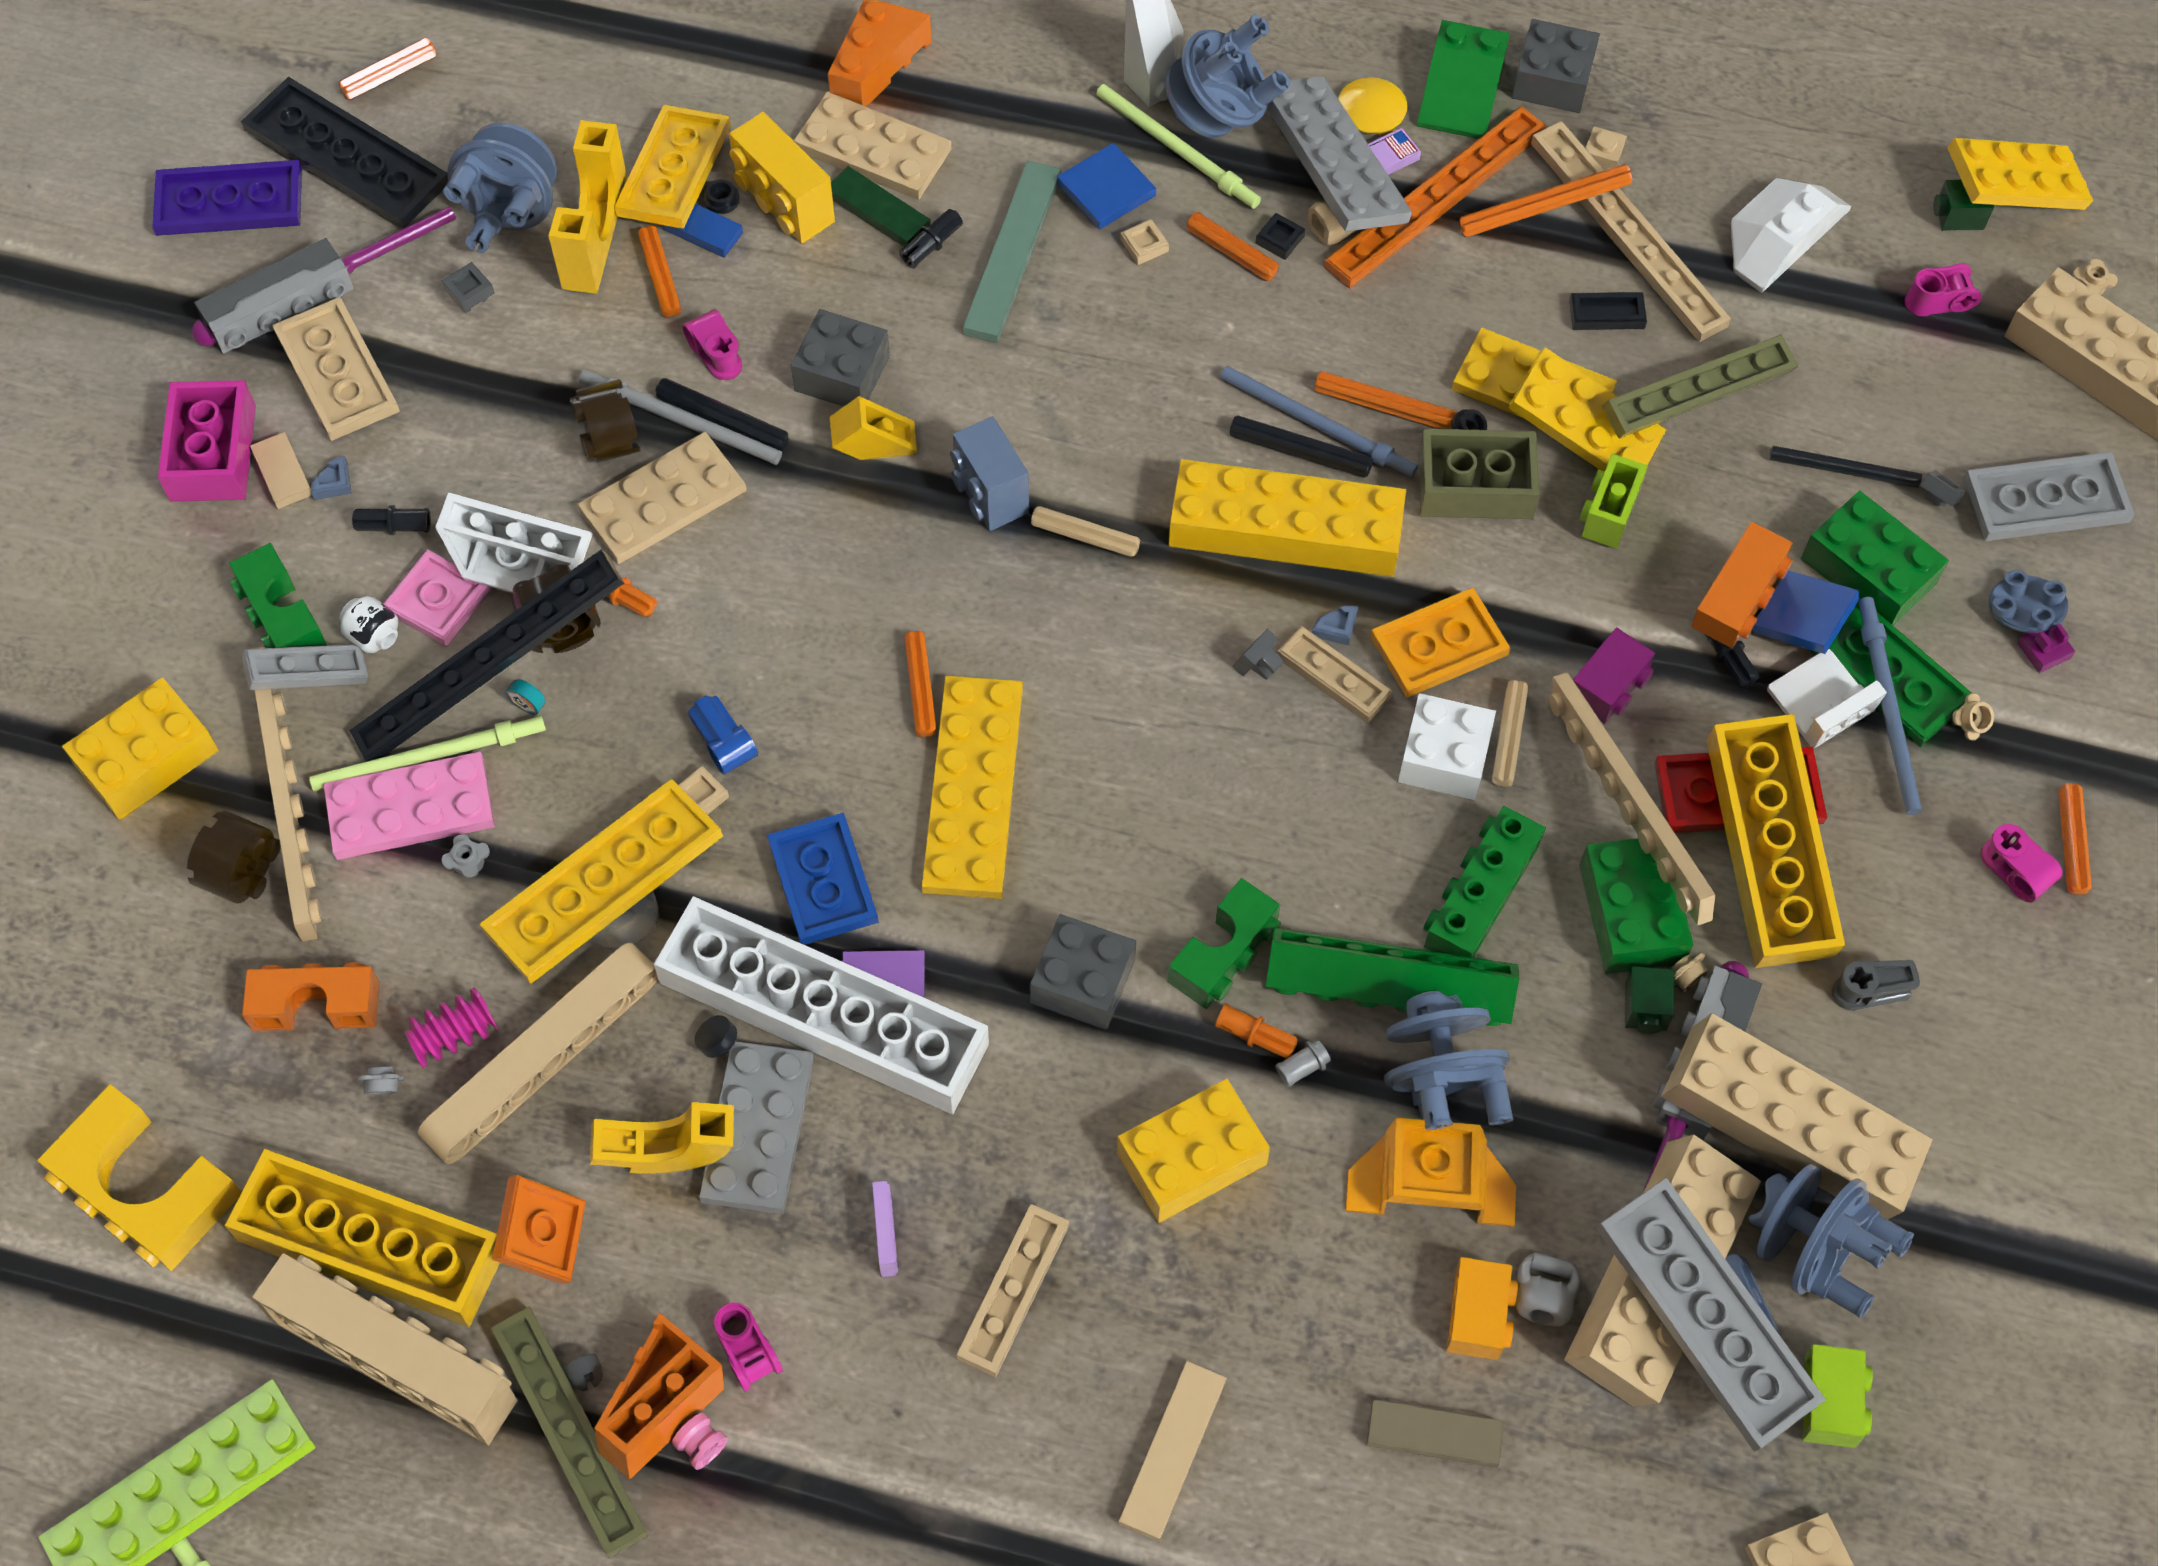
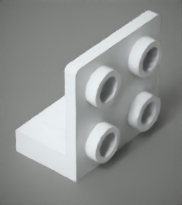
M1828 649L1826 654L1819 653L1769 684L1767 688L1768 693L1786 715L1794 714L1797 730L1811 747L1813 746V749L1875 711L1887 693L1878 681L1865 688L1862 684L1858 685L1830 649Z

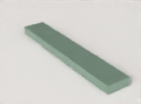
M1027 160L964 323L963 335L994 343L999 342L1058 186L1057 176L1061 174V168Z

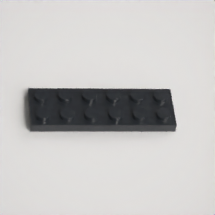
M289 76L241 121L244 131L291 160H299L304 168L402 228H405L444 189L449 181L448 173Z

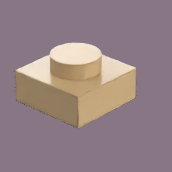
M1594 126L1585 149L1601 167L1607 169L1614 168L1619 163L1627 136Z

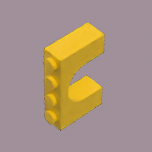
M581 120L573 146L580 181L579 209L556 207L549 232V240L562 290L598 294L618 218L614 206L628 178L617 125Z
M109 1084L37 1160L48 1172L43 1179L60 1194H63L67 1189L74 1193L77 1198L73 1203L90 1218L93 1219L97 1213L105 1218L108 1222L103 1227L121 1243H124L127 1238L135 1242L138 1247L134 1252L152 1268L161 1263L169 1271H172L235 1203L242 1192L231 1178L203 1156H200L164 1195L153 1201L143 1204H126L113 1199L110 1190L112 1169L122 1153L152 1121L137 1104Z

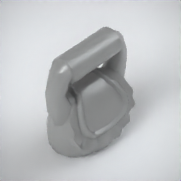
M1537 1252L1527 1255L1518 1268L1519 1288L1515 1303L1516 1311L1523 1318L1537 1324L1546 1326L1565 1325L1572 1317L1573 1301L1577 1297L1581 1286L1578 1268L1573 1262ZM1530 1268L1568 1278L1570 1282L1566 1286L1561 1281L1556 1282L1541 1278L1540 1275L1531 1276Z

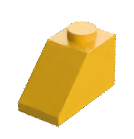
M858 396L829 417L832 448L859 460L909 456L917 453L915 422L863 397Z

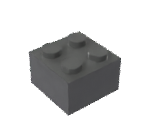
M1532 19L1518 67L1512 99L1580 113L1600 33Z
M819 309L791 364L794 391L843 407L858 396L869 400L890 356L888 330Z
M1059 914L1030 983L1031 1004L1107 1030L1135 962L1136 940Z

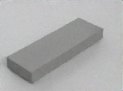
M355 644L244 649L242 654L249 690L366 684L369 677L363 652Z

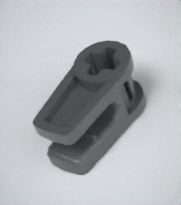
M1912 960L1855 961L1845 967L1841 977L1834 983L1832 996L1840 1007L1852 1011L1906 1001L1911 997V990H1915L1920 985L1919 974Z

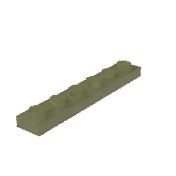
M1781 334L1612 398L1602 405V408L1620 439L1788 374L1796 369L1798 364Z
M530 1306L490 1327L607 1557L611 1558L648 1537L649 1535L612 1464L598 1453L595 1431Z

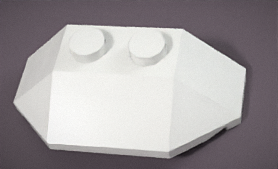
M1780 178L1774 179L1731 220L1734 258L1733 273L1763 293L1847 214L1851 206L1823 186Z
M449 492L435 527L464 580L513 593L512 589L516 583L545 574L553 566L563 564L569 566L570 570H573L584 561L593 535L590 531Z

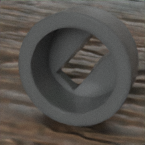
M596 1354L582 1356L564 1368V1372L571 1385L583 1392L588 1391L587 1382L591 1381L592 1385L597 1387L602 1380V1367Z

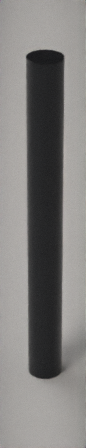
M1774 445L1770 453V460L1910 487L1919 488L1922 481V473Z

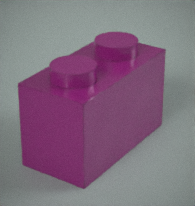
M1617 627L1573 678L1574 683L1603 724L1614 713L1620 716L1632 699V696L1629 694L1635 687L1642 689L1654 673L1650 666L1655 652Z

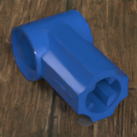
M717 695L702 697L688 711L689 718L707 743L706 747L713 762L723 775L758 756L757 748L746 729L742 725L737 726Z

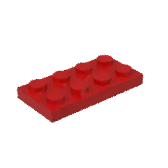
M1813 746L1801 747L1818 824H1824L1827 819V813ZM1709 753L1657 756L1654 764L1663 816L1674 833L1725 830Z

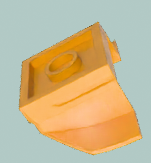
M1396 1117L1386 1130L1385 1135L1348 1170L1346 1212L1384 1215L1387 1202L1477 1210L1478 1224L1515 1227L1517 1185L1487 1147V1139L1481 1125L1452 1122L1453 1125L1449 1127L1443 1126L1442 1129L1425 1130V1120Z

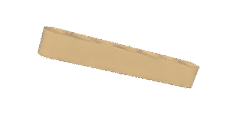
M632 942L622 945L430 1114L419 1127L418 1136L447 1165L460 1160L655 985L658 977L654 963Z

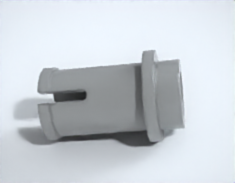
M1319 1040L1314 1043L1307 1041L1304 1049L1285 1061L1276 1064L1275 1068L1282 1081L1289 1088L1295 1082L1317 1069L1324 1071L1326 1069L1325 1064L1329 1063L1331 1059Z

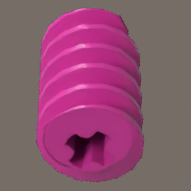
M475 987L470 989L471 1002L469 1003L460 995L455 996L454 1010L445 1002L440 1003L439 1017H436L429 1009L424 1010V1024H421L413 1016L408 1018L409 1031H405V1034L422 1069L428 1067V1053L437 1061L443 1059V1046L455 1054L458 1052V1039H461L470 1047L474 1045L473 1032L476 1031L483 1039L489 1038L488 1025L491 1024L498 1031L481 993Z

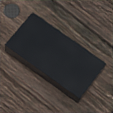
M1643 292L1571 293L1569 303L1573 330L1645 329L1647 317Z

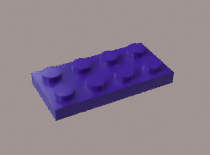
M288 160L156 170L152 228L156 236L300 226L302 167L300 161Z

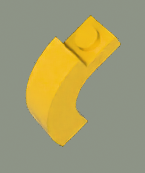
M692 1102L683 1115L659 1122L594 1119L591 1124L590 1165L629 1167V1173L655 1174L691 1170L712 1164L726 1156L733 1147L734 1105Z

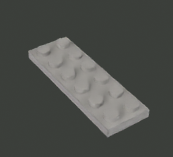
M1324 76L1290 80V86L1268 103L1267 109L1344 231L1409 223L1412 214L1411 209Z
M1667 1177L1595 1227L1753 1451L1763 1448L1826 1400Z

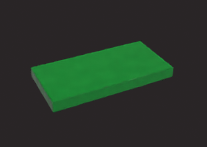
M1857 602L1829 649L1858 685L1862 684L1865 688L1875 682L1876 679L1869 648L1864 646L1860 629L1863 627V622ZM1877 612L1879 623L1884 624L1887 637L1884 646L1904 734L1921 747L1953 718L1955 710H1959L1963 706L1965 697L1972 692ZM1807 649V650H1809L1814 656H1816L1817 654L1820 653V652H1816V651ZM1880 702V704L1878 705V707H1877L1876 709H1877L1881 714H1883V710H1882V706H1881V702Z

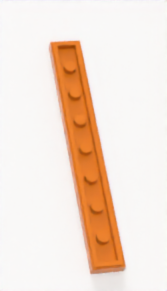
M1520 106L1403 198L1412 211L1409 223L1362 230L1325 259L1324 268L1350 289L1531 145L1533 135L1546 129L1547 125L1523 106Z

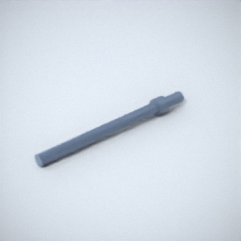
M1229 366L1223 369L1220 376L1222 380L1348 446L1371 456L1373 463L1385 468L1389 466L1410 478H1413L1419 465L1394 453L1395 448L1383 442L1377 444Z
M1864 597L1858 601L1863 627L1860 629L1864 646L1869 648L1875 679L1887 692L1881 701L1905 812L1907 815H1916L1922 812L1885 651L1884 643L1887 641L1884 624L1879 623L1874 598Z

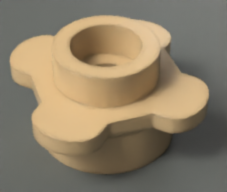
M2093 259L2089 265L2083 268L2077 267L2073 272L2074 278L2100 295L2104 293L2107 287H2114L2118 281L2117 276L2110 274L2104 262L2099 259Z
M1971 693L1965 697L1963 706L1953 713V722L1955 725L1961 726L1965 731L1966 739L1976 740L1979 738L1980 733H1985L1992 727L1994 712L1988 703L1980 702L1979 695Z
M1703 953L1694 959L1687 955L1671 968L1673 970L1674 986L1677 984L1685 992L1695 986L1701 976L1705 977L1709 970L1701 962L1706 957Z

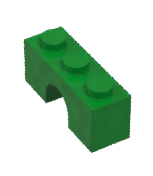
M271 542L229 562L235 577L229 579V582L239 600L248 599L250 606L244 609L254 628L263 626L267 633L260 637L266 648L327 646L319 626L303 599L289 606H275L280 598L296 589Z
M1241 877L1217 906L1215 923L1225 929L1231 935L1232 940L1226 945L1211 947L1192 937L1169 965L1167 982L1206 1010L1215 999L1219 1002L1223 1000L1233 985L1232 977L1239 969L1244 972L1249 968L1257 955L1255 950L1263 939L1269 942L1273 938L1274 927L1280 928L1281 922L1278 918L1281 904Z

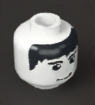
M364 596L354 598L343 607L340 613L341 634L365 653H375L381 649H388L397 639V615L375 597Z

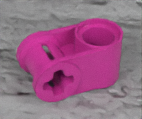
M1959 263L1948 267L1926 268L1919 271L1904 301L1905 306L1911 313L1917 316H1928L1947 312L1967 311L1979 304L1982 295L1979 289L1973 286L1970 278L1972 271L1969 265Z
M713 309L682 325L683 333L691 349L699 355L715 378L731 380L742 371V361L737 354L739 349L737 338L730 331L718 310Z
M2003 824L1997 827L1992 834V838L1987 840L1981 848L1980 855L1983 863L2002 879L2018 898L2025 902L2032 903L2062 877V868L2056 859L2038 846L2017 825ZM2015 836V837H2016L2015 842H2014V843L2010 842L2011 839ZM1997 853L1999 856L1993 859V856Z
M729 1303L721 1307L715 1315L714 1326L719 1341L728 1356L727 1360L743 1391L750 1390V1384L772 1372L776 1374L783 1372L777 1355L768 1339L763 1336L751 1311L741 1303ZM735 1318L744 1320L747 1326L741 1334L734 1336L724 1332V1327L730 1320Z

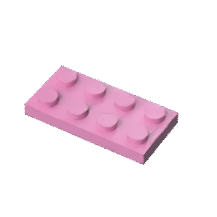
M482 752L324 784L332 849L336 860L495 827Z

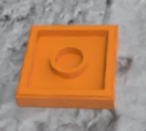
M519 1175L508 1177L492 1260L560 1284L571 1282L586 1200Z

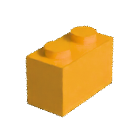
M1465 1257L1460 1258L1455 1272L1446 1352L1498 1361L1504 1347H1511L1514 1323L1507 1321L1508 1306H1515L1518 1291V1281L1511 1280L1512 1265Z

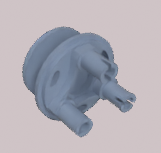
M1254 14L1237 30L1232 28L1226 34L1216 30H1202L1187 40L1183 48L1182 57L1169 67L1165 78L1166 92L1170 104L1175 111L1174 116L1185 127L1208 138H1219L1230 132L1233 127L1243 128L1251 126L1262 118L1267 104L1290 86L1288 76L1281 70H1276L1265 79L1258 62L1249 52L1251 45L1269 32V25L1263 17L1259 19V15Z
M510 123L486 125L477 131L472 141L461 145L453 153L449 161L447 171L449 181L444 187L443 193L450 201L454 203L460 202L475 216V225L465 239L467 247L471 250H474L479 243L477 252L484 253L487 251L494 234H498L502 228L511 230L528 229L540 224L547 217L553 203L552 186L557 177V164L548 146L529 130Z
M1429 991L1410 998L1406 1005L1408 1019L1386 1029L1387 1040L1397 1043L1431 1041L1433 1057L1417 1060L1392 1069L1384 1075L1385 1084L1392 1087L1395 1091L1412 1093L1414 1106L1419 1107L1421 1120H1425V1130L1442 1129L1443 1126H1452L1453 1123L1450 1119L1446 1096L1474 1087L1482 1090L1489 1125H1499L1513 1121L1504 1075L1505 1065L1510 1062L1509 1053L1498 1049L1454 1052L1451 1036L1463 1034L1486 1025L1491 1020L1489 1011L1483 1008H1464L1463 1002L1458 995L1446 996L1439 991Z
M1809 1164L1793 1180L1778 1173L1773 1175L1766 1181V1201L1764 1207L1760 1212L1749 1216L1750 1223L1762 1230L1757 1247L1758 1257L1764 1261L1772 1260L1781 1252L1797 1230L1802 1232L1809 1239L1796 1265L1792 1279V1289L1799 1294L1813 1292L1823 1299L1828 1298L1859 1318L1864 1317L1871 1307L1875 1296L1841 1277L1842 1272L1840 1270L1852 1252L1879 1269L1884 1263L1882 1258L1887 1259L1890 1252L1895 1253L1899 1258L1906 1253L1912 1243L1914 1233L1908 1232L1881 1216V1210L1868 1203L1869 1192L1867 1191V1184L1859 1178L1849 1182L1839 1192L1820 1219L1808 1212L1820 1184V1168Z

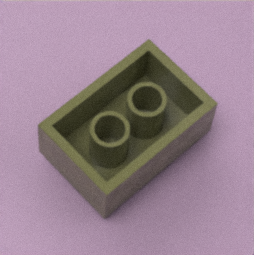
M1423 429L1418 452L1420 517L1533 520L1540 496L1536 431Z

